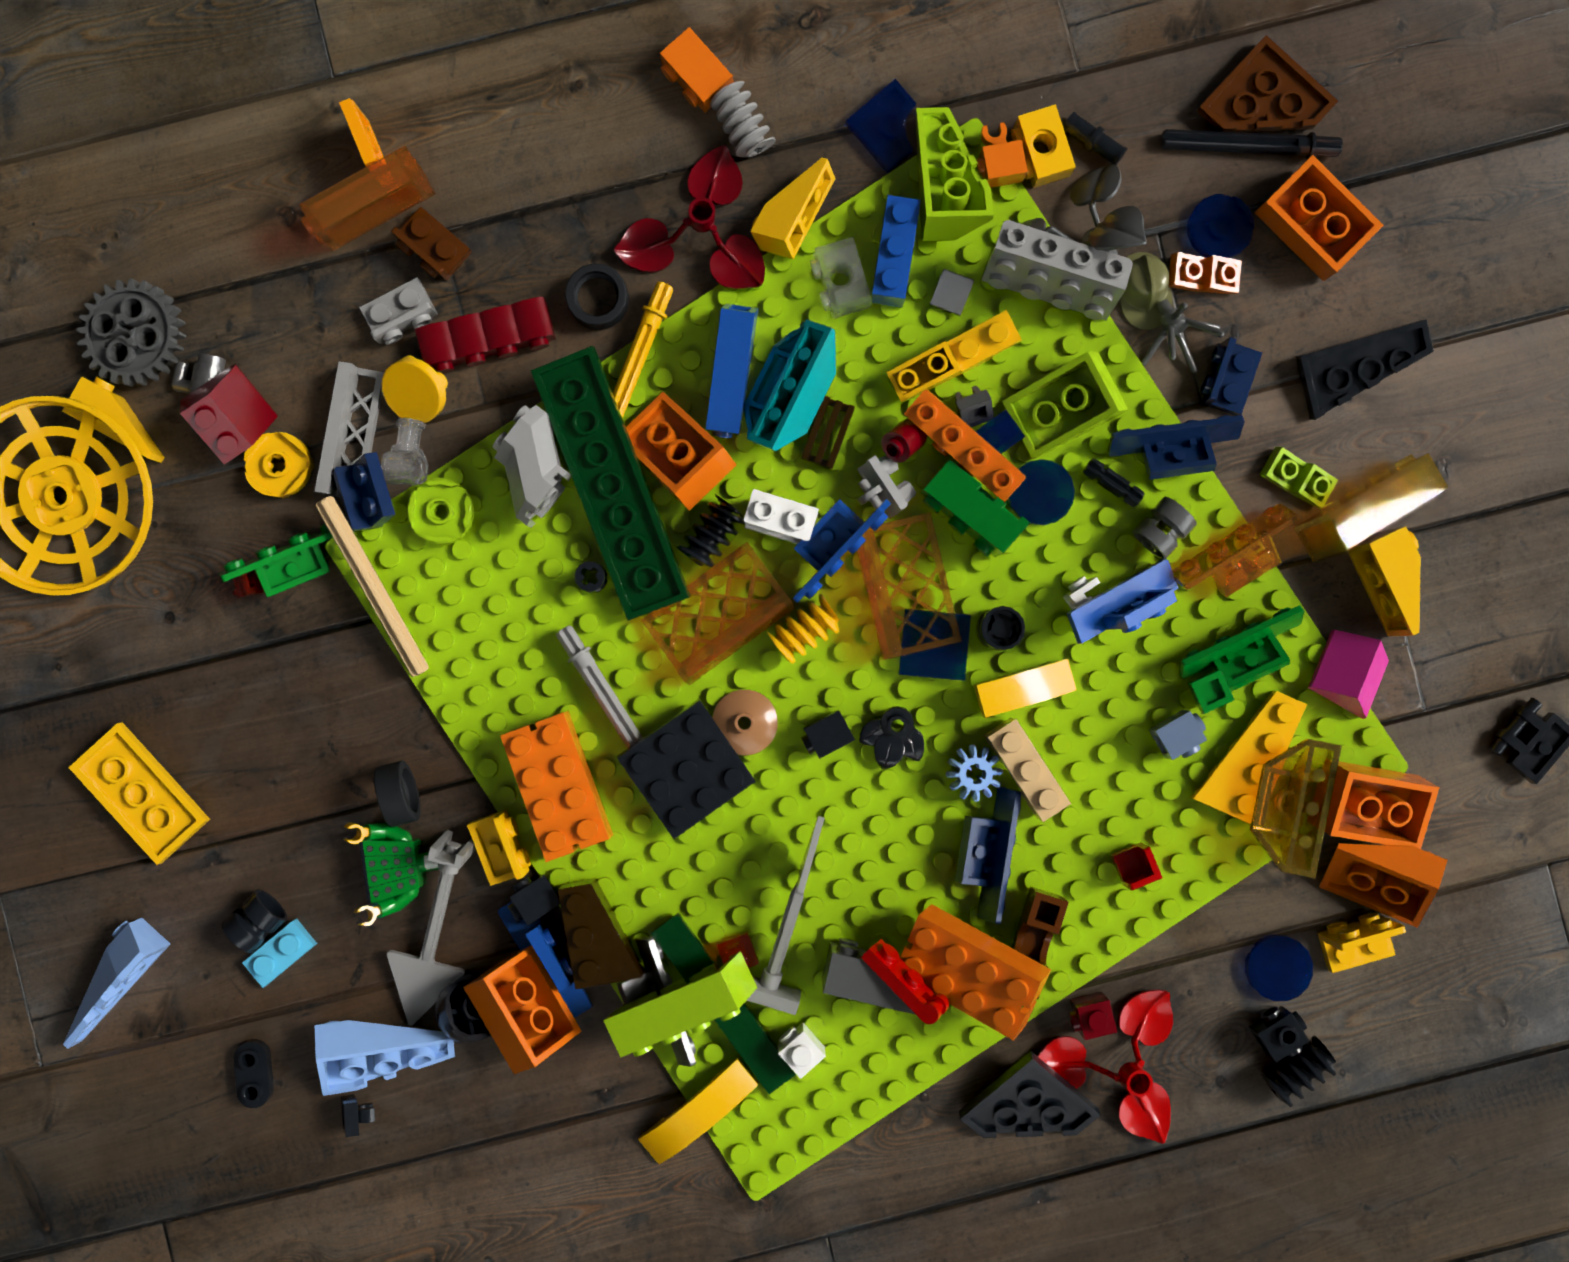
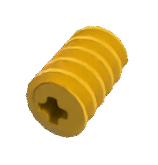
M822 594L818 596L821 606H817L812 601L808 603L809 614L801 609L796 611L798 622L788 616L786 618L787 629L777 624L775 625L776 637L767 632L782 656L792 664L796 662L794 651L802 656L807 654L804 644L807 643L815 649L818 647L816 636L824 641L828 640L826 629L829 628L836 634L840 632L837 623L840 620Z

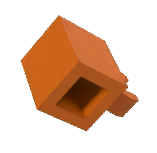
M1004 122L998 126L999 136L997 137L989 135L987 125L982 127L980 133L981 140L986 146H982L979 157L976 159L978 162L977 168L982 178L987 180L991 188L1023 182L1028 173L1022 140L1007 142V127Z

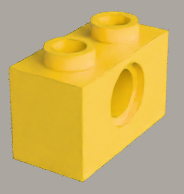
M1056 104L1018 116L1013 126L1014 129H1011L1012 141L1022 140L1028 170L1025 179H1030L1032 187L1036 188L1070 177L1076 166ZM1042 142L1048 147L1049 152L1039 153L1035 150L1033 144Z

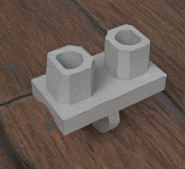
M875 455L857 469L863 478L858 484L865 493L857 499L860 505H863L870 501L876 510L887 499L891 503L885 510L889 519L908 506V502L916 495V491L911 483L906 480L897 486L894 484L890 475L899 468L897 462L892 461L887 456L877 458Z

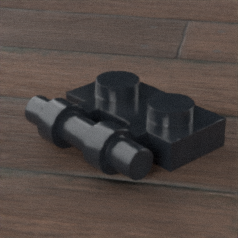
M1532 697L1524 706L1520 705L1513 713L1515 717L1505 729L1500 728L1494 735L1496 740L1489 749L1496 755L1501 756L1506 748L1509 747L1514 753L1506 763L1531 784H1538L1569 747V725L1552 712H1548L1542 719L1539 718L1536 713L1543 705ZM1528 725L1533 730L1522 742L1517 738V735Z

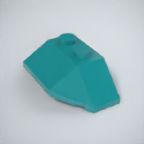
M806 319L800 324L798 329L790 332L773 346L744 405L748 429L747 439L749 441L777 451L808 432L836 375L835 330L833 328Z

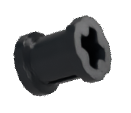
M584 562L575 571L576 584L585 591L599 592L608 583L607 571L603 566L595 562ZM587 570L591 572L598 571L596 573V578L598 579L596 584L589 582L586 585L585 582L588 578L584 574Z

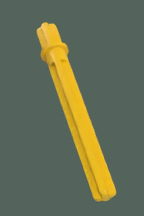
M658 281L656 283L648 305H643L642 307L644 313L613 391V396L622 419L662 320L667 319L665 310L673 293V287L664 282Z

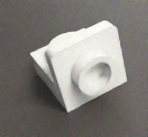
M1082 576L1068 586L1070 592L1063 596L1071 610L1092 599L1091 596L1087 598L1084 593L1098 585L1100 581L1097 577L1087 580L1085 576Z

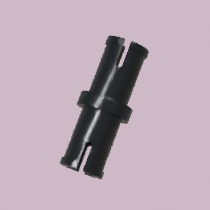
M1076 112L1069 116L1063 126L1064 131L1085 144L1084 149L1089 152L1095 151L1112 164L1117 165L1128 150L1127 147L1122 146L1106 135L1104 128L1101 126L1096 128L1077 115Z

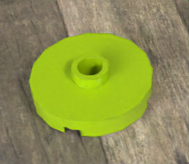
M444 478L430 479L422 483L410 495L406 508L408 523L415 533L423 540L439 545L454 543L464 537L471 528L475 515L473 500L467 490L455 481ZM441 506H445L447 509V514L443 518L437 516V509Z

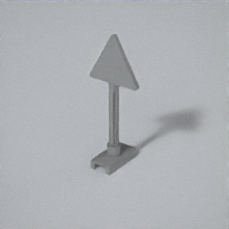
M820 816L817 817L803 857L798 881L790 893L768 967L763 969L761 978L752 976L758 988L747 999V1001L796 1015L801 990L781 985L780 982L783 974L780 971L803 901L805 886L825 819Z
M446 830L430 847L427 858L428 861L439 863L438 870L440 871V876L420 957L395 950H389L387 953L389 965L409 1025H413L436 1003L440 992L452 980L463 976L465 970L462 968L436 962L434 959L454 875L458 874L459 869L476 851L472 838L466 844L451 841L453 831Z

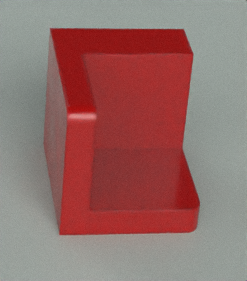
M1142 842L1111 854L1122 884L1131 891L1163 878L1151 848Z

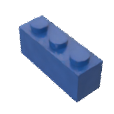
M893 195L887 196L870 303L903 307L921 200Z

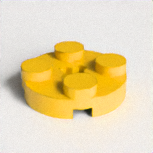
M284 432L262 434L244 454V461L246 462L245 476L248 483L259 493L270 497L285 499L295 495L308 483L311 472L314 469V461L306 445L297 437ZM283 457L285 459L284 470L273 473L274 465L271 463L272 459L280 460Z

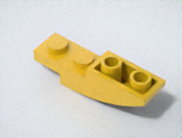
M1005 310L886 373L900 401L904 402L920 395L925 389L935 388L981 365L998 353L1021 342L1022 339L1008 311Z

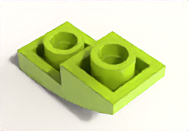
M1275 447L1259 474L1286 492L1322 509L1338 482V479L1317 465L1304 462L1283 447Z

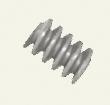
M737 81L718 91L712 98L710 105L712 110L718 111L716 116L719 122L724 123L722 126L724 133L730 134L729 142L731 145L736 146V155L738 157H753L770 148L776 142L775 137L764 139L763 136L770 128L768 125L757 126L764 117L762 114L752 116L751 113L757 108V103H745L751 97V92L748 90L740 92L739 90L744 86L745 82Z

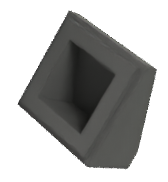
M943 269L930 305L961 316L974 280Z

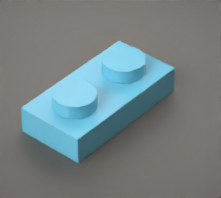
M296 918L243 961L242 964L261 987L264 988L318 943Z

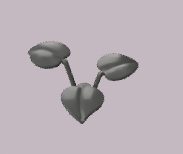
M1109 164L1108 166L1096 168L1082 176L1073 185L1070 199L1076 206L1089 204L1096 227L1084 234L1083 244L1089 245L1096 250H1104L1118 255L1116 249L1146 245L1147 240L1144 231L1143 215L1135 206L1115 209L1104 218L1103 223L1100 222L1096 210V202L1110 200L1117 193L1122 179L1118 166L1116 164ZM1035 218L1021 223L1073 240L1053 226L1046 228V222L1042 218Z

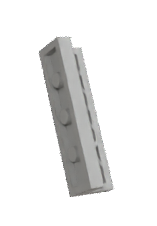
M338 362L315 492L340 498L332 471L336 467H342L343 460L349 466L353 465L360 458L358 457L353 462L349 460L345 454L347 444L357 438L363 447L362 455L372 452L382 398L381 383L384 372L358 368L352 363ZM359 376L376 379L374 391L362 398L357 390ZM356 396L359 401L354 404ZM369 401H371V407H370V408H369V406L367 405V403H368ZM363 406L369 415L368 423L357 430L351 422L353 412ZM349 428L353 432V434H351L350 436H348ZM366 432L365 439L363 440L361 435Z

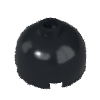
M467 974L452 980L440 992L436 1001L435 1017L439 1028L448 1038L458 1043H476L491 1037L463 988L481 974Z

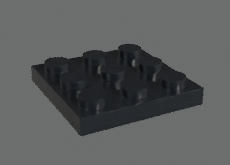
M699 699L616 756L673 839L756 782Z

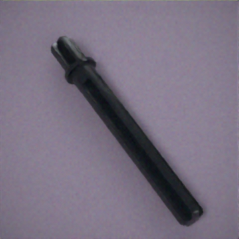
M1166 129L1161 136V147L1163 149L1305 156L1306 159H1309L1312 155L1337 157L1341 154L1343 148L1342 138L1316 136L1315 132H1310L1308 135Z

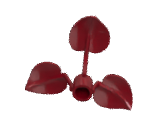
M722 145L708 152L690 171L688 190L695 200L689 205L688 218L683 219V223L673 236L668 238L666 226L658 220L645 218L636 221L626 230L622 239L614 248L615 254L622 262L642 272L653 273L664 270L674 260V251L670 244L675 243L686 228L691 226L696 232L704 233L710 231L716 245L720 248L710 258V272L717 283L729 289H748L762 286L765 277V265L762 254L755 242L747 236L734 234L724 244L717 232V227L714 225L715 206L713 203L719 206L729 205L739 197L742 191V175L728 147Z

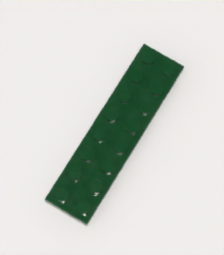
M587 347L531 370L627 620L629 621L691 597L595 347Z

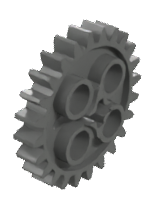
M130 278L128 284L121 280H116V289L105 284L104 296L94 292L93 296L96 303L93 305L85 302V307L90 311L89 315H79V318L85 321L86 325L85 327L76 328L77 332L85 335V338L78 341L77 345L88 348L81 355L82 358L91 361L89 368L97 372L99 371V377L107 380L110 379V382L117 385L123 383L126 386L134 387L136 382L142 386H147V377L158 382L159 370L167 374L170 373L166 365L168 361L173 363L179 362L173 355L174 351H184V348L177 344V340L186 338L187 335L178 331V328L186 323L179 318H175L181 312V309L172 305L174 299L167 294L164 295L163 289L157 286L153 287L152 284L144 280L140 283ZM140 305H142V311L140 315L136 317L135 312ZM113 321L112 329L107 332L109 323ZM156 334V341L150 346V338ZM127 349L128 355L126 359L122 361V353Z

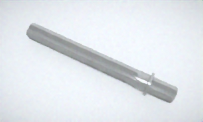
M566 626L556 633V637L570 657L567 660L568 663L572 662L581 674L624 744L629 748L643 737L596 665L589 652L591 650L590 646L587 648L584 646L572 626Z

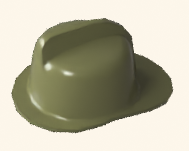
M1137 252L1126 257L1132 261L1133 266L1126 290L1120 298V304L1124 317L1132 326L1141 330H1152L1162 325L1160 322L1162 315L1157 309L1158 303L1167 299L1172 305L1173 298L1171 287H1169V272L1165 263L1157 256L1148 252Z

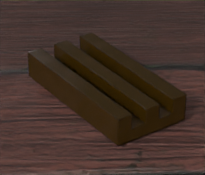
M825 396L801 459L832 470L855 406L846 405L841 401H835ZM827 406L832 407L833 411L817 455L813 456L810 453ZM839 411L846 412L829 461L822 458Z

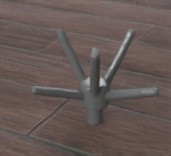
M1167 299L1162 300L1158 303L1157 309L1162 315L1160 322L1163 325V329L1141 360L1143 366L1147 365L1167 335L1170 360L1174 361L1176 359V337L1191 372L1196 373L1197 367L1182 332L1188 326L1218 337H1223L1224 332L1220 330L1221 327L1218 324L1185 317L1183 312L1188 306L1187 303L1184 302L1178 308H1173Z

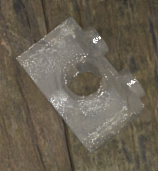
M847 238L815 248V259L810 260V265L815 280L821 278L824 291L819 293L824 311L830 310L832 318L835 319L871 308L872 298L854 238ZM835 273H843L848 277L849 282L846 285L837 286L832 283L830 278Z

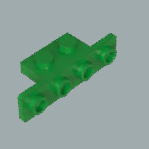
M324 523L319 526L320 532L310 536L303 532L288 538V545L276 549L275 545L267 546L255 552L257 557L245 562L242 558L232 560L223 565L224 570L218 572V575L222 582H226L254 570L268 598L330 572L319 543L333 537Z
M1299 605L1292 609L1288 607L1281 609L1271 619L1263 623H1251L1241 633L1233 637H1221L1211 647L1203 651L1194 650L1188 653L1180 662L1179 674L1182 679H1186L1213 666L1214 670L1222 671L1232 692L1289 665L1290 658L1275 636L1299 626L1303 620V608Z

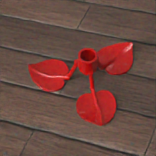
M1153 989L1134 995L1123 1005L1120 1011L1119 1028L1123 1033L1133 1036L1131 1045L1135 1062L1123 1064L1118 1073L1085 1061L1086 1049L1084 1045L1071 1036L1053 1038L1042 1048L1037 1057L1076 1089L1082 1086L1086 1080L1084 1068H1090L1119 1082L1129 1092V1094H1126L1121 1099L1118 1107V1117L1122 1126L1136 1136L1164 1144L1171 1122L1170 1099L1166 1090L1161 1085L1153 1082L1151 1075L1143 1069L1145 1062L1141 1058L1138 1047V1040L1147 1046L1158 1045L1168 1038L1172 1030L1173 1012L1170 1003V993L1166 990Z

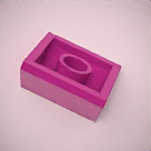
M1332 630L1308 688L1362 719L1367 718L1389 662L1382 641L1344 631Z

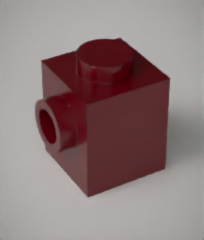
M1103 992L1070 999L1073 1010L1069 1012L1073 1031H1078L1084 1040L1118 1033L1110 1000Z

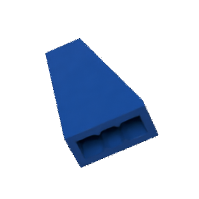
M725 304L721 308L706 429L713 430L714 436L732 438L733 433L739 434L741 430L759 308Z

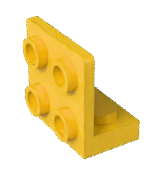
M1378 913L1361 915L1358 917L1359 921L1347 924V922H1336L1328 925L1326 931L1317 933L1328 971L1335 973L1395 956L1391 937L1406 933L1404 925Z

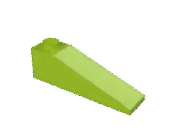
M949 107L916 108L922 241L957 240L993 220L991 187L978 171V162L974 155H970L964 143V135Z

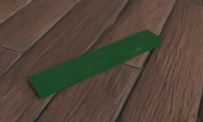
M679 912L651 932V935L687 983L690 982V977L702 971L703 968L715 963ZM744 1003L739 1008L741 1013L727 1021H722L719 1017L714 1019V1021L767 1093L771 1094L794 1077L796 1073L778 1054V1047Z

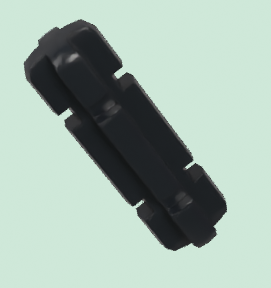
M1095 458L1091 459L1083 470L1084 475L1092 480L1097 479L1099 485L1118 498L1122 496L1124 498L1123 501L1131 507L1137 506L1144 497V491L1135 485L1131 487L1128 480L1110 468L1105 469L1104 464Z

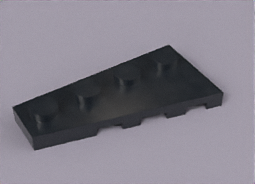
M1427 319L1296 356L1310 420L1320 418L1327 411L1346 403L1365 389H1370L1384 378L1403 370L1434 352Z

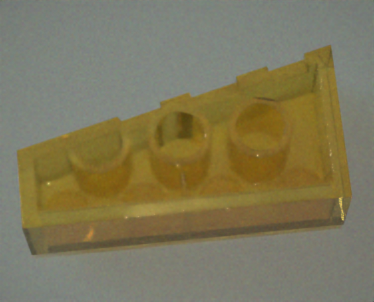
M1429 453L1417 458L1413 454L1405 456L1394 463L1396 469L1391 472L1385 469L1369 478L1370 484L1366 486L1360 484L1344 493L1346 498L1340 501L1336 499L1319 509L1320 513L1295 526L1294 530L1312 561L1350 549L1447 489L1448 485Z

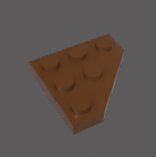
M1265 35L1197 109V112L1219 132L1311 130L1337 104L1338 100Z

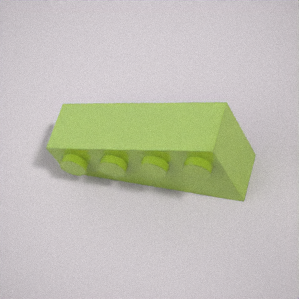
M741 951L729 956V960L719 969L716 968L715 963L709 965L690 977L689 983H686L685 979L681 978L660 991V996L657 995L656 991L651 992L615 1009L603 1021L620 1058L633 1053L634 1057L641 1056L653 1049V1044L662 1041L663 1045H668L681 1038L682 1032L691 1029L692 1033H697L711 1025L710 1021L720 1017L722 1021H727L740 1014L739 1008L758 988Z

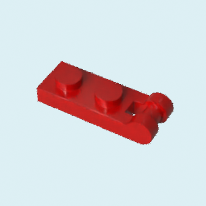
M880 939L862 955L861 958L925 1024H934L948 1010V998L940 993L935 994L924 983L923 977L916 970L909 968L900 958L898 951L890 944H886Z

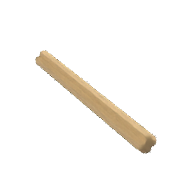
M328 496L316 503L319 514L410 675L413 677L420 675L429 669L425 658L335 498Z

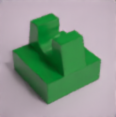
M1217 669L1187 683L1201 714H1206L1235 700L1221 670Z

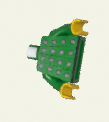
M350 822L344 826L347 829L356 828V836L352 839L346 838L344 841L360 845L368 904L374 903L373 907L368 905L359 906L354 910V913L361 912L362 910H366L368 913L367 921L359 923V926H369L374 923L376 917L383 918L401 911L418 896L419 888L426 884L425 872L438 870L439 863L428 861L429 852H422L420 838H412L410 832L398 826L391 827L387 823L365 824L362 827Z

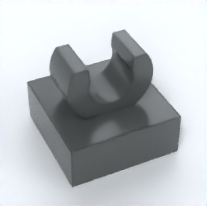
M973 386L972 395L964 398L960 392H957L955 395L957 415L970 427L994 419L992 400L987 389L980 391L977 386Z

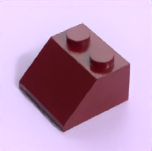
M236 363L180 400V414L224 465L250 448L278 417V414Z

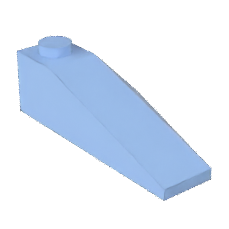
M143 918L130 923L125 921L112 933L114 940L106 947L63 1043L67 1049L82 1042L169 947L170 943Z
M352 1020L329 1021L325 1024L314 1025L316 1064L323 1096L357 1091L366 1088L367 1081L381 1076L385 1080L397 1077L396 1072L401 1069L411 1067L418 1070L455 1057L454 1040L448 1038L442 1031Z

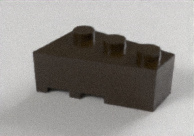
M596 878L563 884L558 889L575 989L642 978L645 968L634 952L628 936L624 933L616 919V914Z

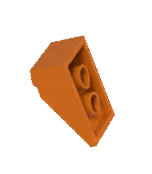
M664 392L658 395L626 426L638 460L689 511L736 466V463L725 448Z
M1339 843L1319 887L1418 928L1439 890L1448 860L1414 846Z

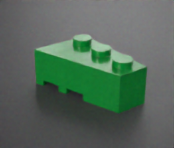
M950 459L921 492L925 496L923 499L925 505L937 514L941 510L950 518L948 524L960 535H963L965 532L975 540L973 546L986 557L990 554L994 557L1003 554L1031 523L1023 516L1017 519L1005 508L1006 503L999 497L994 499L982 488L980 482Z

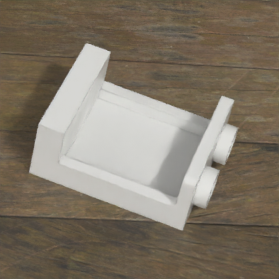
M753 489L744 517L745 528L798 544L801 540H810L819 509Z

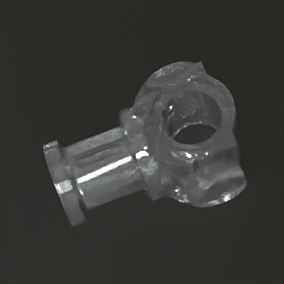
M399 418L396 421V427L398 428L397 442L391 446L390 451L383 454L381 468L385 481L389 485L418 486L427 480L429 466L424 451L419 448L421 433L425 431L426 424L411 418Z

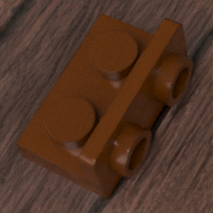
M421 206L400 230L397 227L391 230L398 239L394 244L407 256L410 257L415 253L423 261L419 266L433 278L439 274L448 281L472 253L470 248Z

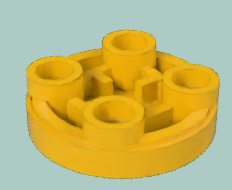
M411 355L396 361L384 372L381 383L384 399L391 410L400 418L411 423L422 424L431 421L441 413L446 402L445 389L448 386L445 375L436 372L430 365Z

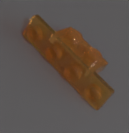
M1281 503L1269 507L1255 519L1239 526L1234 532L1220 541L1212 543L1207 549L1193 558L1182 562L1180 566L1172 570V576L1178 584L1189 590L1212 575L1219 593L1228 597L1282 563L1272 537L1299 520L1298 516L1294 511Z

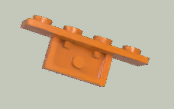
M925 389L904 413L906 417L934 440L932 445L936 450L946 457L950 454L959 462L957 465L972 477H976L1004 502L1026 479L1025 474L928 389Z

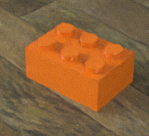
M1314 155L1301 165L1254 212L1323 282L1337 273L1384 226Z
M1329 760L1311 822L1328 835L1383 845L1414 846L1421 849L1440 787L1415 774Z
M532 945L509 955L463 987L513 1074L536 1067L582 1032Z

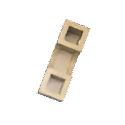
M1010 717L983 735L995 755L998 756L999 761L1007 768L1017 783L1021 795L1037 819L1044 822L1071 805L1017 719Z

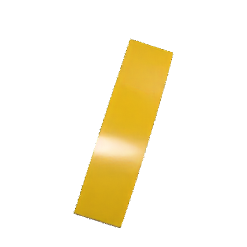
M737 1057L717 1073L709 1084L667 1118L663 1117L639 1136L638 1140L655 1161L661 1164L686 1148L719 1122L754 1090L759 1082Z

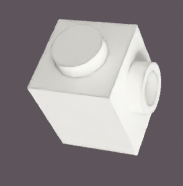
M803 1022L796 1029L792 1026L779 1038L778 1054L800 1079L826 1057L825 1046Z

